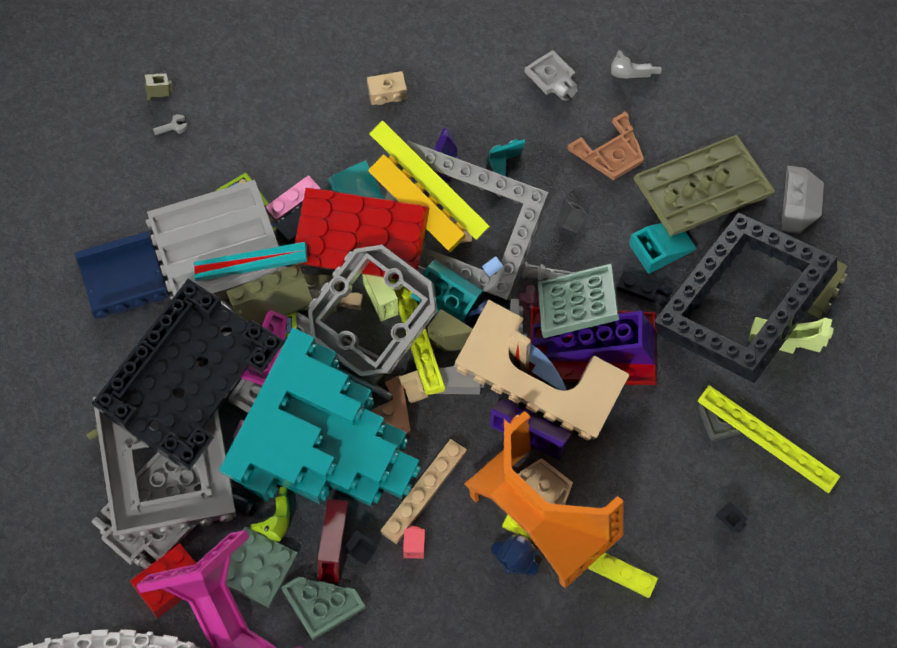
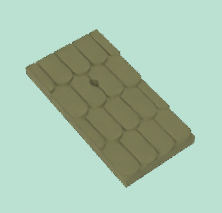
M738 135L638 173L633 178L670 236L693 229L719 216L744 208L749 204L771 196L775 192Z

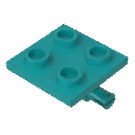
M515 139L507 145L492 147L489 150L486 164L491 165L493 172L506 176V159L521 155L525 140L519 141Z

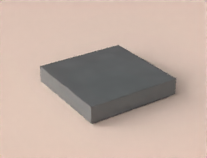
M735 395L727 397L739 405ZM702 404L698 405V410L711 442L743 434Z

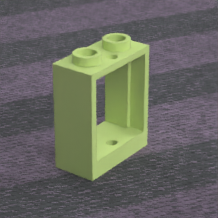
M362 274L363 285L380 321L398 315V298L394 290L386 285L384 278Z

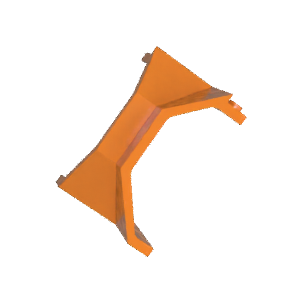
M524 411L521 415H516L510 424L504 419V450L464 483V485L469 488L470 496L476 503L479 501L478 496L480 494L492 499L529 534L557 572L560 584L566 588L624 535V501L617 496L604 508L551 504L545 501L512 469V466L531 450L528 424L530 415Z

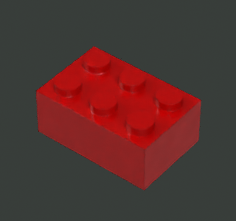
M179 543L130 580V582L158 619L183 599L162 588L140 593L136 585L150 574L191 566L196 563Z

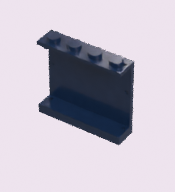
M148 231L74 252L94 319L106 318L113 313H123L127 309L142 307L147 303L159 302L168 297Z

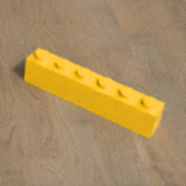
M383 154L368 171L399 202L430 208L426 229L451 252L466 237L463 233L465 229L458 222L454 224L450 220L452 216L445 209L441 211L436 206L438 202L431 195L427 197L423 193L425 189L418 182L414 184L410 180L412 176L405 169L399 170L396 167L399 163L391 155L387 158Z

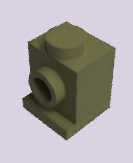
M167 74L145 75L147 100H151V97L169 96V92H172V83L168 81Z

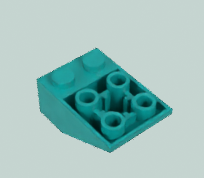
M662 223L647 226L631 234L629 246L648 274L697 249L685 231L670 236Z

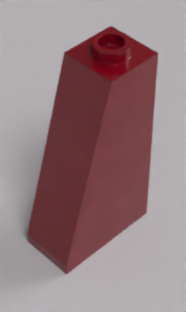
M328 499L318 555V581L339 585L348 517V501Z

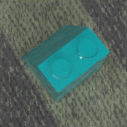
M366 160L332 175L327 180L335 192L384 199L373 175L368 171L370 168Z

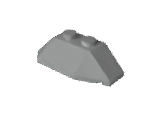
M787 165L781 231L800 234L822 215L824 182L806 168Z

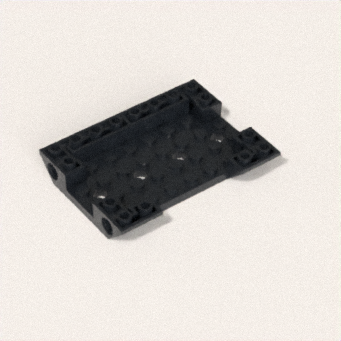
M188 278L91 404L113 423L174 464L191 470L214 439V436L203 430L207 422L245 371L248 369L262 374L285 341L253 320L251 322L246 321L223 306L220 298ZM229 327L232 329V332L224 336L221 334V330ZM201 358L208 360V364L204 367H200L197 364ZM181 389L185 391V394L182 398H175L174 392ZM158 421L161 423V426L158 430H151L150 424Z

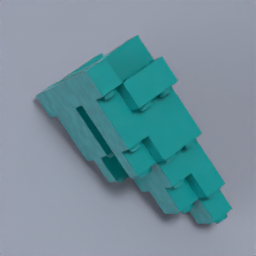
M292 328L219 472L243 484L248 493L269 502L270 498L275 497L278 491V487H276L278 484L318 504H321L322 500L326 501L330 493L329 487L372 507L374 502L378 503L381 498L382 492L380 490L400 499H403L404 495L408 496L413 486L410 484L412 478H417L421 467L419 466L418 459L400 451V449L404 450L408 443L406 432L385 423L383 417L370 412L374 405L372 391L351 381L349 375L339 371L341 365H339L337 352L316 343L314 337Z

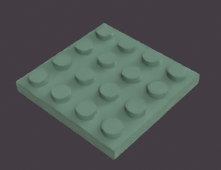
M611 264L538 282L541 330L544 338L619 320L614 273Z

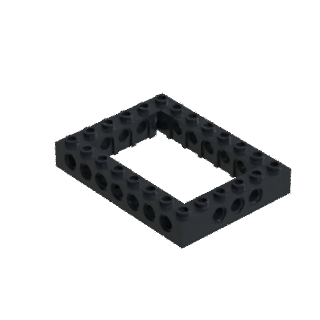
M738 213L655 319L656 333L755 383L838 271L837 257ZM748 241L749 247L752 250L761 251L770 258L774 257L784 262L787 266L791 265L801 270L802 274L746 348L691 321L689 317L696 308L700 307L701 301L707 294H710L711 288L717 281H720L721 275L727 267L730 268L731 262L737 254L742 252L741 249Z

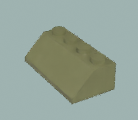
M294 264L226 291L234 313L248 322L253 320L261 326L269 311L287 316L309 307L313 300L299 264Z

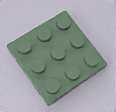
M244 527L243 530L247 531L249 538L232 553L227 586L270 608L296 561L298 552Z

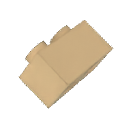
M358 292L350 293L347 297L340 300L337 307L361 310L363 296Z

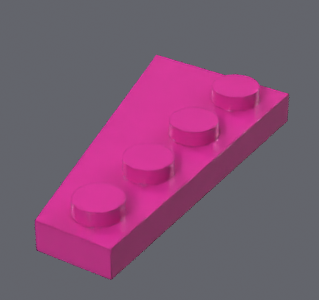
M269 311L262 326L284 340L287 316ZM281 349L262 374L247 369L241 378L263 386Z

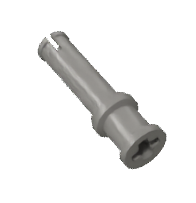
M525 262L522 278L529 277L543 281V279L547 280L575 272L545 268L543 264L537 266Z

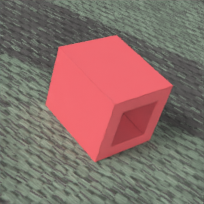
M417 526L404 529V558L424 559L425 529Z

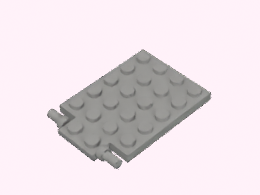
M158 452L136 474L140 502L202 490L197 462L191 470L174 464ZM107 503L101 512L111 521L109 503ZM98 517L92 520V524L103 535L102 540L130 565L135 563L144 569L152 565L146 560V556L142 554L144 551L157 561L177 546L196 526L192 525V528L187 530H181L180 528L172 529V532L166 534L156 532L146 538L136 536L132 537L130 541L120 542L113 536L112 526L105 524Z

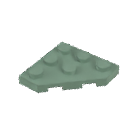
M297 577L281 587V590L312 640L365 609L361 598L356 590L352 588H342L334 584L320 581L315 582L302 577Z

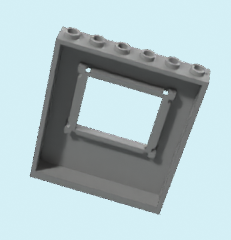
M181 389L176 390L174 397L182 398L185 391ZM94 407L112 530L116 540L125 542L132 540V537L136 536L146 538L156 532L166 534L172 532V529L180 528L181 530L191 529L192 525L200 524L201 526L211 525L212 521L228 522L233 520V517H237L231 480L219 472L226 457L218 409L203 428V430L214 436V439L197 461L202 490L140 502L132 450L149 446L113 423ZM158 421L152 422L150 429L158 430L161 423Z

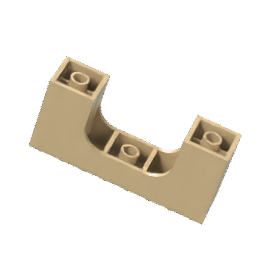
M488 300L454 364L457 368L456 371L464 376L470 374L474 377L473 380L481 385L487 383L492 386V391L500 395L502 392L509 395V400L517 404L520 402L526 404L525 408L534 413L537 411L543 413V418L551 422L556 420L562 423L560 427L570 432L571 430L579 432L578 436L586 441L597 438L630 374L593 356L575 388L561 391L517 369L509 358L510 334L514 329L518 330L524 318Z

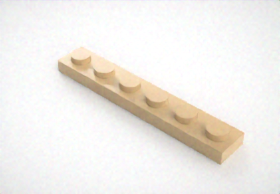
M450 439L380 530V533L397 544L404 535V529H409L466 454L467 449Z

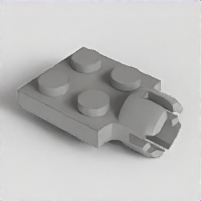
M553 50L525 67V73L546 95L553 92L561 100L567 101L569 98L566 94L571 98L576 94L577 84L572 80L575 77V72Z

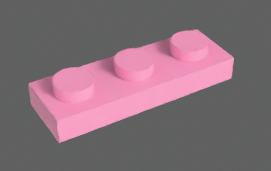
M308 175L268 204L265 209L278 222L281 218L289 215L296 207H300L303 204L306 187L320 189V187Z

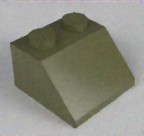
M441 309L428 325V337L432 348L435 350L439 349L442 352L460 350L464 347L473 329Z

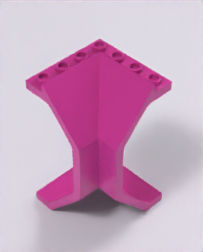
M246 530L230 533L197 564L150 574L136 585L140 593L162 588L189 602L211 648H277L247 627L227 586L232 553L249 538Z

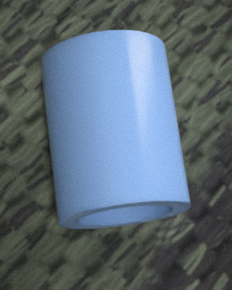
M495 256L482 267L491 277L504 266Z

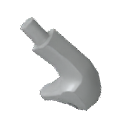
M622 51L617 52L611 64V75L624 79L650 77L651 74H661L662 71L661 67H652L651 64L631 63L630 59L624 56Z

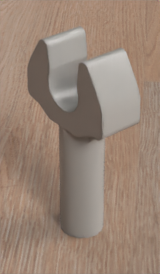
M174 115L171 123L153 128L154 134L158 135L171 130L177 131L178 134L184 133L188 129L187 123L178 125V123L185 121L184 115Z

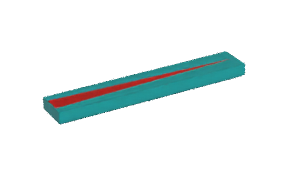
M305 242L195 261L194 279L195 281H202L308 262L307 245Z

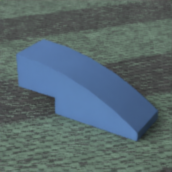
M531 344L529 361L534 364L531 372L558 390L566 391L563 380L556 368L538 348Z

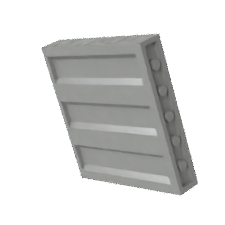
M255 180L147 212L149 217L146 220L149 231L153 230L154 234L150 235L153 245L158 246V250H155L158 261L162 260L164 264L160 265L162 274L168 277V280L165 281L168 292H173V296L170 297L171 300L188 278L222 301L228 299L226 291L286 268V266L202 281H195L194 279L195 261L279 247Z

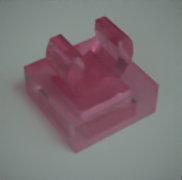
M534 285L526 286V293L518 294V299L522 306L528 305L530 308L540 307L539 292Z

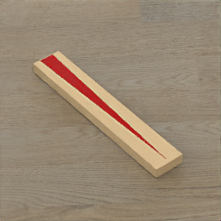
M514 329L510 334L509 358L517 369L527 374L529 371L531 340Z

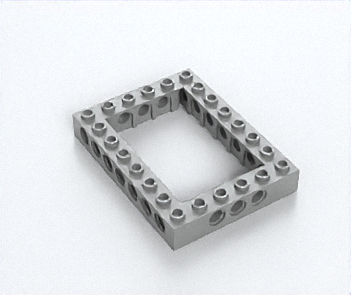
M407 140L406 144L432 170L443 174L447 178L453 177L458 179L463 184L469 183L477 186L482 191L485 189L499 197H507L514 200L515 203H523L501 261L504 267L497 271L496 275L493 274L489 277L485 270L422 247L419 267L426 270L434 260H437L484 292L510 301L549 200V192ZM398 164L397 168L402 171L404 168ZM413 177L410 178V180L414 183L415 179ZM389 191L387 192L385 200L399 202Z

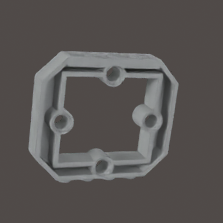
M383 245L357 248L346 255L345 263L334 271L332 275L334 277L330 283L324 284L318 299L314 298L310 303L308 316L311 336L315 338V342L337 352L338 359L361 377L390 374L438 311L434 284ZM370 261L385 271L384 281L387 286L396 290L405 286L422 299L405 324L397 323L392 327L391 336L393 340L376 362L357 348L359 339L356 334L350 331H343L338 334L324 323L340 300L351 293L352 284ZM398 274L399 281L392 284L390 281L391 276ZM340 282H344V290L338 292L337 285ZM405 328L406 336L399 338L397 335L398 331ZM347 336L352 338V343L349 346H345L343 343Z

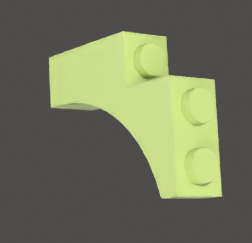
M755 317L750 331L749 342L754 339L766 323V319ZM823 318L811 323L798 324L779 350L793 354L796 347H802L820 352L823 346H827L828 340L832 337L834 329L831 327L832 319Z

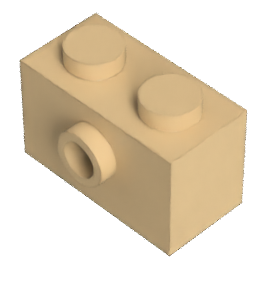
M402 71L367 77L371 105H382L387 102H399L407 99V89Z

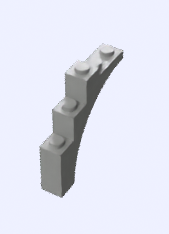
M511 299L510 311L522 317L523 307L519 306V299ZM523 323L520 324V326H519V328H518V330H517V331H519V332L522 333V334H523ZM455 366L439 368L445 391L435 394L480 395V388H484V385L473 380L474 377L470 374L464 376L458 373Z

